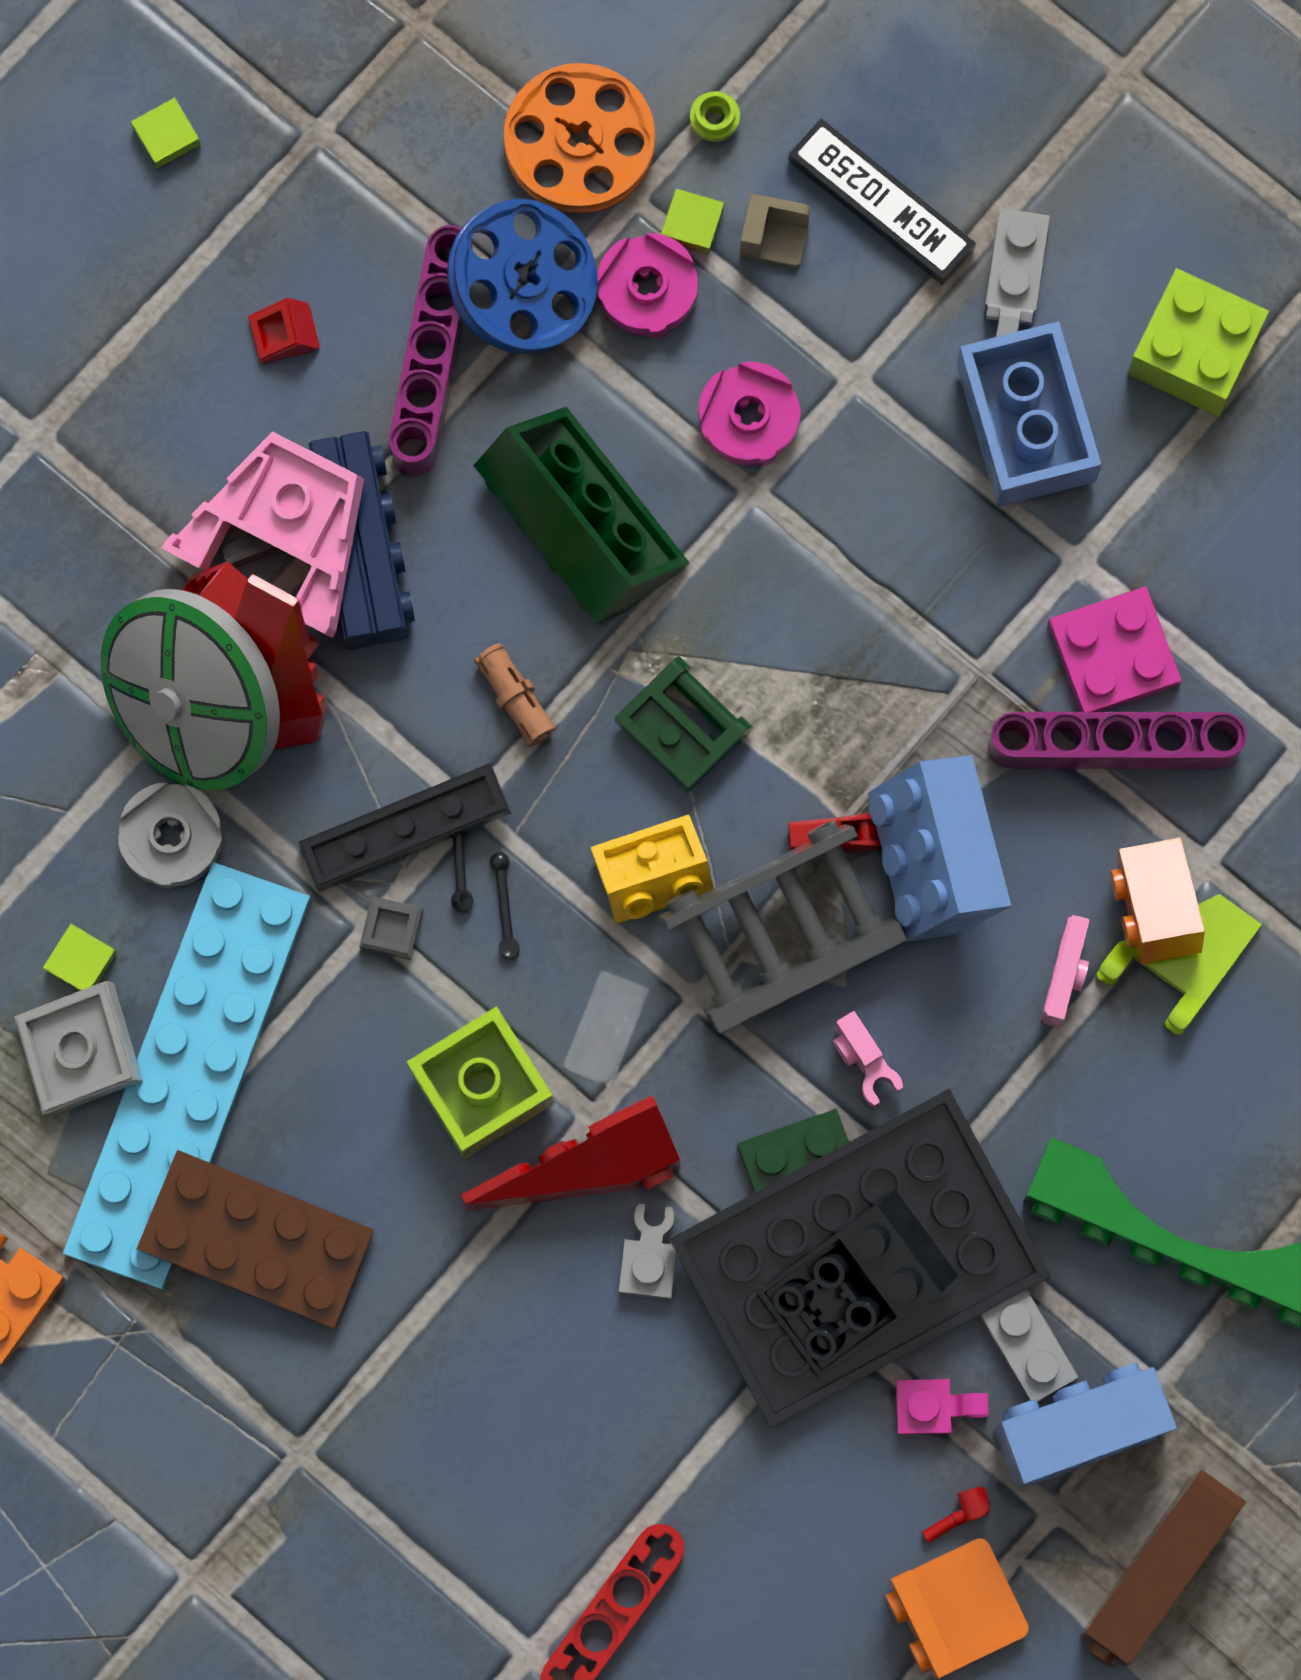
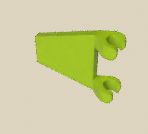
M1221 894L1198 904L1205 930L1202 953L1142 964L1184 995L1164 1023V1026L1169 1031L1178 1036L1184 1032L1262 925ZM1125 940L1117 943L1101 964L1096 973L1097 978L1108 986L1114 985L1133 958L1140 963L1136 946L1128 948Z

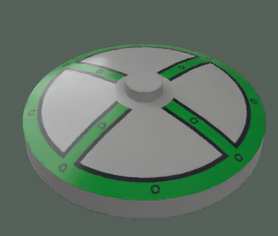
M163 589L147 593L123 607L114 616L106 629L101 647L100 665L102 682L115 720L137 752L150 765L170 779L201 790L214 791L230 788L257 772L268 761L274 750L279 733L280 712L277 691L268 665L257 645L243 627L226 611L208 599L176 589Z

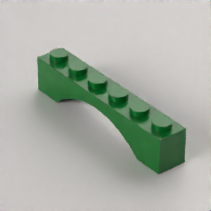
M1053 1137L1050 1138L1023 1202L1033 1206L1031 1214L1055 1225H1060L1062 1219L1081 1226L1082 1229L1079 1234L1088 1240L1104 1246H1109L1111 1240L1131 1248L1129 1256L1139 1262L1152 1267H1158L1160 1261L1180 1269L1178 1277L1190 1284L1207 1289L1211 1282L1229 1290L1227 1296L1229 1300L1253 1310H1257L1258 1305L1262 1304L1279 1312L1276 1318L1278 1321L1301 1330L1300 1243L1273 1250L1238 1252L1212 1249L1184 1240L1156 1225L1133 1206L1114 1183L1100 1157Z

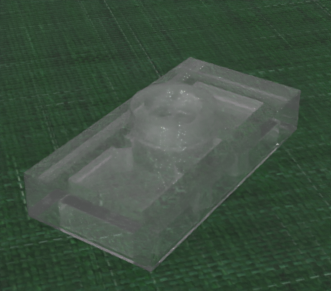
M601 970L567 1054L563 1070L612 1088L646 1003L650 988Z

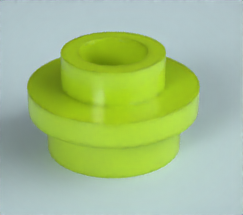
M718 91L707 92L699 96L692 104L690 123L694 132L702 139L712 142L723 141L736 132L740 123V110L736 101L728 94ZM711 112H718L723 115L724 120L720 124L713 125L706 120V116Z

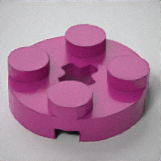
M645 233V237H635L630 240L629 237L622 239L606 252L598 268L599 304L606 316L616 326L629 333L646 335L650 338L662 337L669 330L679 326L690 315L695 306L698 296V283L694 262L690 253L679 242L668 236L658 233ZM652 273L658 277L656 286L660 290L657 293L649 292L647 295L638 293L639 286L634 282L638 276L646 279Z
M744 362L739 363L738 367L730 368L725 372L723 370L718 372L708 381L700 397L698 417L702 439L718 456L735 464L747 466L771 464L777 456L784 453L793 443L800 425L801 409L797 395L792 389V384L782 372L764 363ZM750 402L756 403L758 405V414L763 419L759 423L742 424L741 416L736 414L735 410L737 407L747 408Z

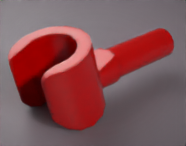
M979 1486L957 1493L961 1510L951 1513L922 1531L927 1542H932L965 1522L985 1517L991 1508L986 1489Z

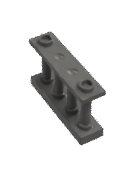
M836 821L825 823L807 833L809 842L700 896H697L695 890H692L666 903L669 911L658 916L662 926L669 930L682 924L715 992V995L712 997L714 1005L703 1011L712 1029L719 1034L907 940L899 921L890 917L882 920L880 914L874 915L841 844L857 837L853 826L843 824L838 827ZM821 854L856 924L852 927L855 935L837 944L834 938H827L794 869ZM774 877L809 946L805 950L808 958L790 967L787 961L781 962L747 892ZM726 901H729L762 969V972L758 974L761 981L742 990L740 984L734 985L700 915Z

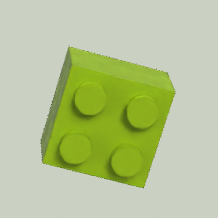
M1176 268L1132 357L1127 375L1220 417L1262 331L1269 311Z
M497 1006L406 1062L411 1075L464 1160L554 1105L552 1093Z

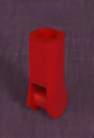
M870 813L788 822L790 851L810 841L807 836L808 832L831 821H836L838 827L843 824L856 827L858 841H848L841 844L845 853L871 852L882 849L880 840H878L877 828L870 817Z

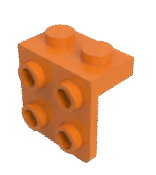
M975 1539L888 1581L892 1591L885 1594V1598L898 1624L907 1621L916 1640L908 1644L913 1658L921 1673L924 1674L931 1671L935 1680L1025 1637L1028 1633V1623L990 1544L985 1539Z

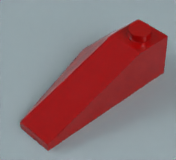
M252 574L246 583L234 619L257 645L268 665L275 684L279 702L280 723L274 749L317 742L322 734L327 705L324 696L316 694L314 682L319 676L316 664L308 662L304 648L309 642V637L299 599Z
M652 1095L589 1126L590 1131L586 1134L587 1140L579 1144L576 1139L567 1142L561 1141L546 1149V1152L538 1157L539 1164L531 1168L528 1162L516 1165L463 1193L461 1197L467 1211L627 1191L644 1185L648 1192L675 1179L672 1171L680 1167V1158Z

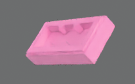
M1072 915L1067 919L1041 1016L1042 1024L1060 1028L1065 1019L1072 989L1082 991L1089 961L1080 959L1090 919Z

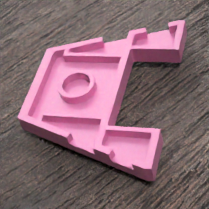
M271 432L226 478L229 481L228 484L209 503L204 501L191 514L194 518L178 535L173 533L164 542L161 549L202 570H206L209 568L231 525L254 535L311 565V569L296 598L299 599L305 624L333 638L339 619L364 479L322 456Z

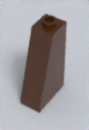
M1203 1470L1189 1477L1080 1634L1090 1641L1085 1650L1110 1668L1116 1662L1123 1666L1130 1665L1247 1501Z

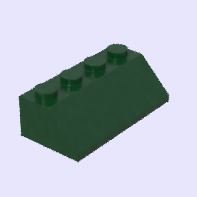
M567 406L507 427L473 465L485 480L489 490L500 499L515 518L518 527L529 536L547 559L550 568L562 578L578 599L582 609L590 614L597 624L627 612L690 564Z

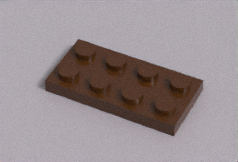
M177 1150L136 1250L334 1329L374 1229Z

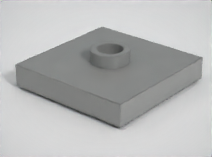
M104 981L14 1016L42 1115H56L143 1081L113 982Z

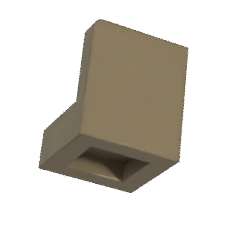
M751 193L740 241V257L798 268L801 263L809 227L811 206Z

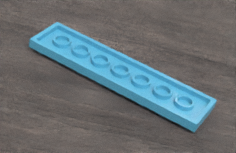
M215 862L212 863L137 1058L143 1081L125 1089L64 1248L63 1254L65 1256L156 1289L165 1290L174 1265L136 1250L176 1151L180 1150L209 1163H212L311 903L309 895Z

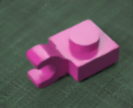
M950 1379L896 1380L898 1435L951 1434V1418H988V1393L950 1395Z

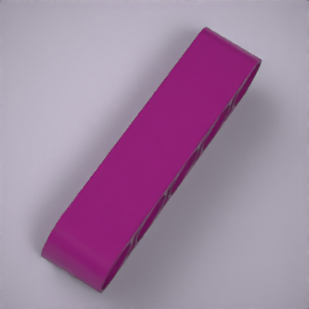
M444 225L437 228L429 236L426 244L389 434V447L393 463L402 474L408 476H421L428 473L434 467L437 460L463 327V320L457 312L454 303L449 309L444 311H437L428 306L429 301L435 296L447 295L451 297L447 279L448 263L441 261L438 258V254L443 249L452 247L457 234L462 229L455 225ZM428 343H438L445 348L444 353L435 359L424 358L419 354V351ZM419 391H429L436 396L435 401L427 407L419 408L409 402L411 396ZM410 439H419L427 444L425 450L417 456H407L400 451V448L405 441Z
M1010 712L999 717L994 723L989 737L988 750L995 763L1010 769L1227 768L1236 761L1246 744L1247 733L1245 725L1238 717L1225 712ZM1008 730L1018 731L1026 739L1027 745L1021 750H1008L1001 744L999 735ZM1060 730L1069 731L1077 738L1078 747L1070 751L1060 750L1053 744L1051 735ZM1112 730L1121 731L1128 737L1130 747L1122 751L1112 750L1105 744L1103 734ZM1164 730L1172 731L1181 739L1182 747L1175 751L1164 750L1156 742L1155 734ZM1212 731H1224L1232 738L1234 746L1228 751L1216 750L1210 745L1207 735Z

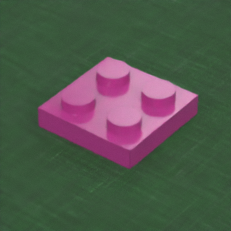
M1146 586L1049 618L1048 626L1080 712H1103L1180 686L1182 682Z

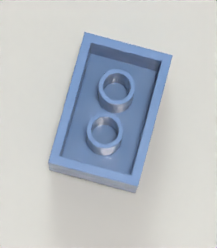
M1059 321L960 346L956 366L997 507L1097 481L1102 464Z
M972 755L919 761L868 792L870 817L877 828L883 852L882 864L885 872L889 875L895 899V915L907 938L905 942L958 935L1011 907Z
M1133 1363L1107 1373V1376L1102 1378L1104 1385L1090 1390L1087 1381H1083L1057 1391V1394L1052 1396L1054 1403L1039 1408L1037 1400L1034 1399L1007 1409L1006 1413L1002 1414L1004 1421L995 1428L994 1432L1016 1491L1161 1439L1176 1430L1175 1421L1155 1368L1152 1367L1140 1371L1138 1363Z

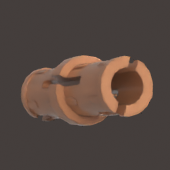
M497 643L481 652L477 656L478 658L474 659V663L486 677L497 695L496 704L501 711L506 710L528 746H535L550 737L557 730L555 724L552 723L534 695L535 687L531 680L523 678L511 661L503 644Z

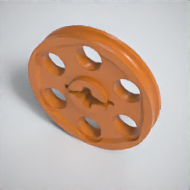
M586 63L560 65L535 76L524 85L513 99L504 124L506 160L514 179L534 200L548 204L566 213L584 214L602 211L625 200L640 186L646 177L653 160L655 148L653 116L640 91L617 72L599 65ZM554 84H567L573 89L575 95L570 103L558 106L549 102L546 98V92ZM608 89L616 90L624 97L625 102L619 110L606 112L597 106L595 101L597 96L602 91ZM525 121H534L542 126L544 134L539 141L527 144L521 142L516 137V128ZM584 129L589 131L588 142L590 144L588 146L581 142L575 147L570 145L571 137L569 133L571 131L575 134H580ZM626 133L638 135L644 143L643 149L634 156L621 154L615 147V142L621 135ZM554 165L562 171L563 178L557 186L547 188L535 181L534 174L541 166ZM603 171L613 179V185L607 192L595 194L585 187V178L592 172Z

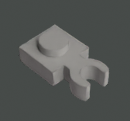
M638 1204L634 1213V1223L641 1237L640 1241L628 1239L624 1241L618 1292L623 1295L671 1300L676 1253L671 1244L662 1243L663 1237L671 1231L674 1224L673 1208L666 1207L663 1223L654 1227L648 1225L644 1220L645 1204Z

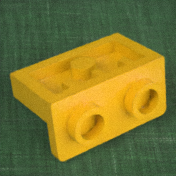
M689 814L590 847L616 923L630 919H640L651 912L666 908L667 902L686 892L695 890L697 896H700L714 889L708 861Z

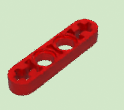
M654 1524L647 1527L639 1535L544 1665L540 1680H554L550 1674L555 1667L562 1671L568 1668L574 1657L565 1655L564 1652L570 1644H573L583 1657L597 1662V1665L591 1672H588L582 1664L575 1673L574 1680H595L680 1564L684 1556V1542L675 1528L667 1524ZM666 1534L673 1539L670 1549L675 1555L670 1561L661 1557L656 1562L651 1571L660 1574L661 1577L656 1584H652L642 1571L629 1567L628 1564L636 1556L643 1565L651 1552L650 1547L646 1544L647 1540L651 1536L659 1540ZM623 1577H634L644 1587V1597L635 1607L624 1608L614 1600V1585ZM593 1620H601L607 1623L612 1631L610 1645L600 1652H592L586 1649L581 1641L583 1627Z

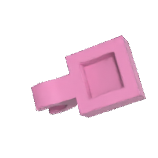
M855 1011L838 1020L835 1026V1032L838 1037L832 1040L833 1044L848 1067L856 1063L861 1072L865 1073L862 1094L867 1104L876 1108L879 1106L880 1100L873 1091V1085L877 1081L885 1080L891 1084L893 1090L898 1094L903 1089L902 1080L898 1073L886 1064L882 1057V1052Z

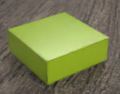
M175 98L131 121L134 131L157 169L201 145L197 134Z
M676 188L661 234L676 240L683 247L710 254L724 210V202Z
M70 924L43 969L78 991L98 984L117 952L95 937Z

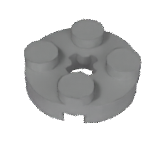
M168 783L150 785L136 793L128 801L121 815L122 821L119 826L118 845L125 862L139 878L163 889L185 886L203 877L209 871L212 863L216 862L224 845L222 823L214 805L205 794L188 785H169ZM166 822L172 828L179 824L184 827V831L179 835L181 843L175 847L170 844L161 846L157 843L162 837L159 827Z

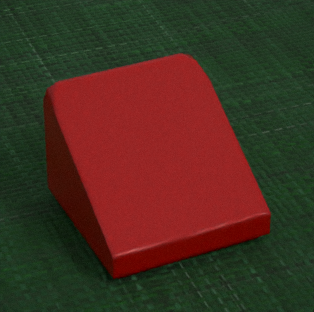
M287 297L248 316L259 362L262 364L310 353L320 348L311 309L307 302Z

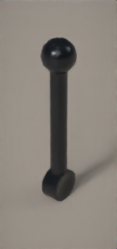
M463 834L452 838L456 892L451 897V905L457 912H464L472 908L473 897L466 890Z
M496 852L491 856L489 864L496 872L503 940L499 944V952L503 958L511 960L518 956L520 947L518 942L513 939L506 876V869L510 865V859L507 854Z

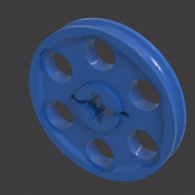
M510 199L498 202L484 209L471 218L459 231L448 258L447 279L449 291L460 317L480 339L506 352L516 354L538 353L566 341L583 326L595 303L598 278L594 255L589 243L580 229L565 214L539 201ZM517 214H525L533 220L536 232L532 240H525L516 234L513 221ZM475 233H483L491 239L494 245V252L490 259H482L473 252L471 239ZM556 245H566L574 252L576 260L572 270H564L556 264L553 256ZM533 261L528 267L529 272L526 277L530 283L514 291L518 285L517 280L519 278V274L515 270ZM472 283H482L490 290L492 303L488 309H480L472 303L469 296ZM555 294H564L572 301L574 313L570 320H563L554 313L552 299ZM514 313H520L529 318L532 324V334L529 339H520L511 331L510 319Z

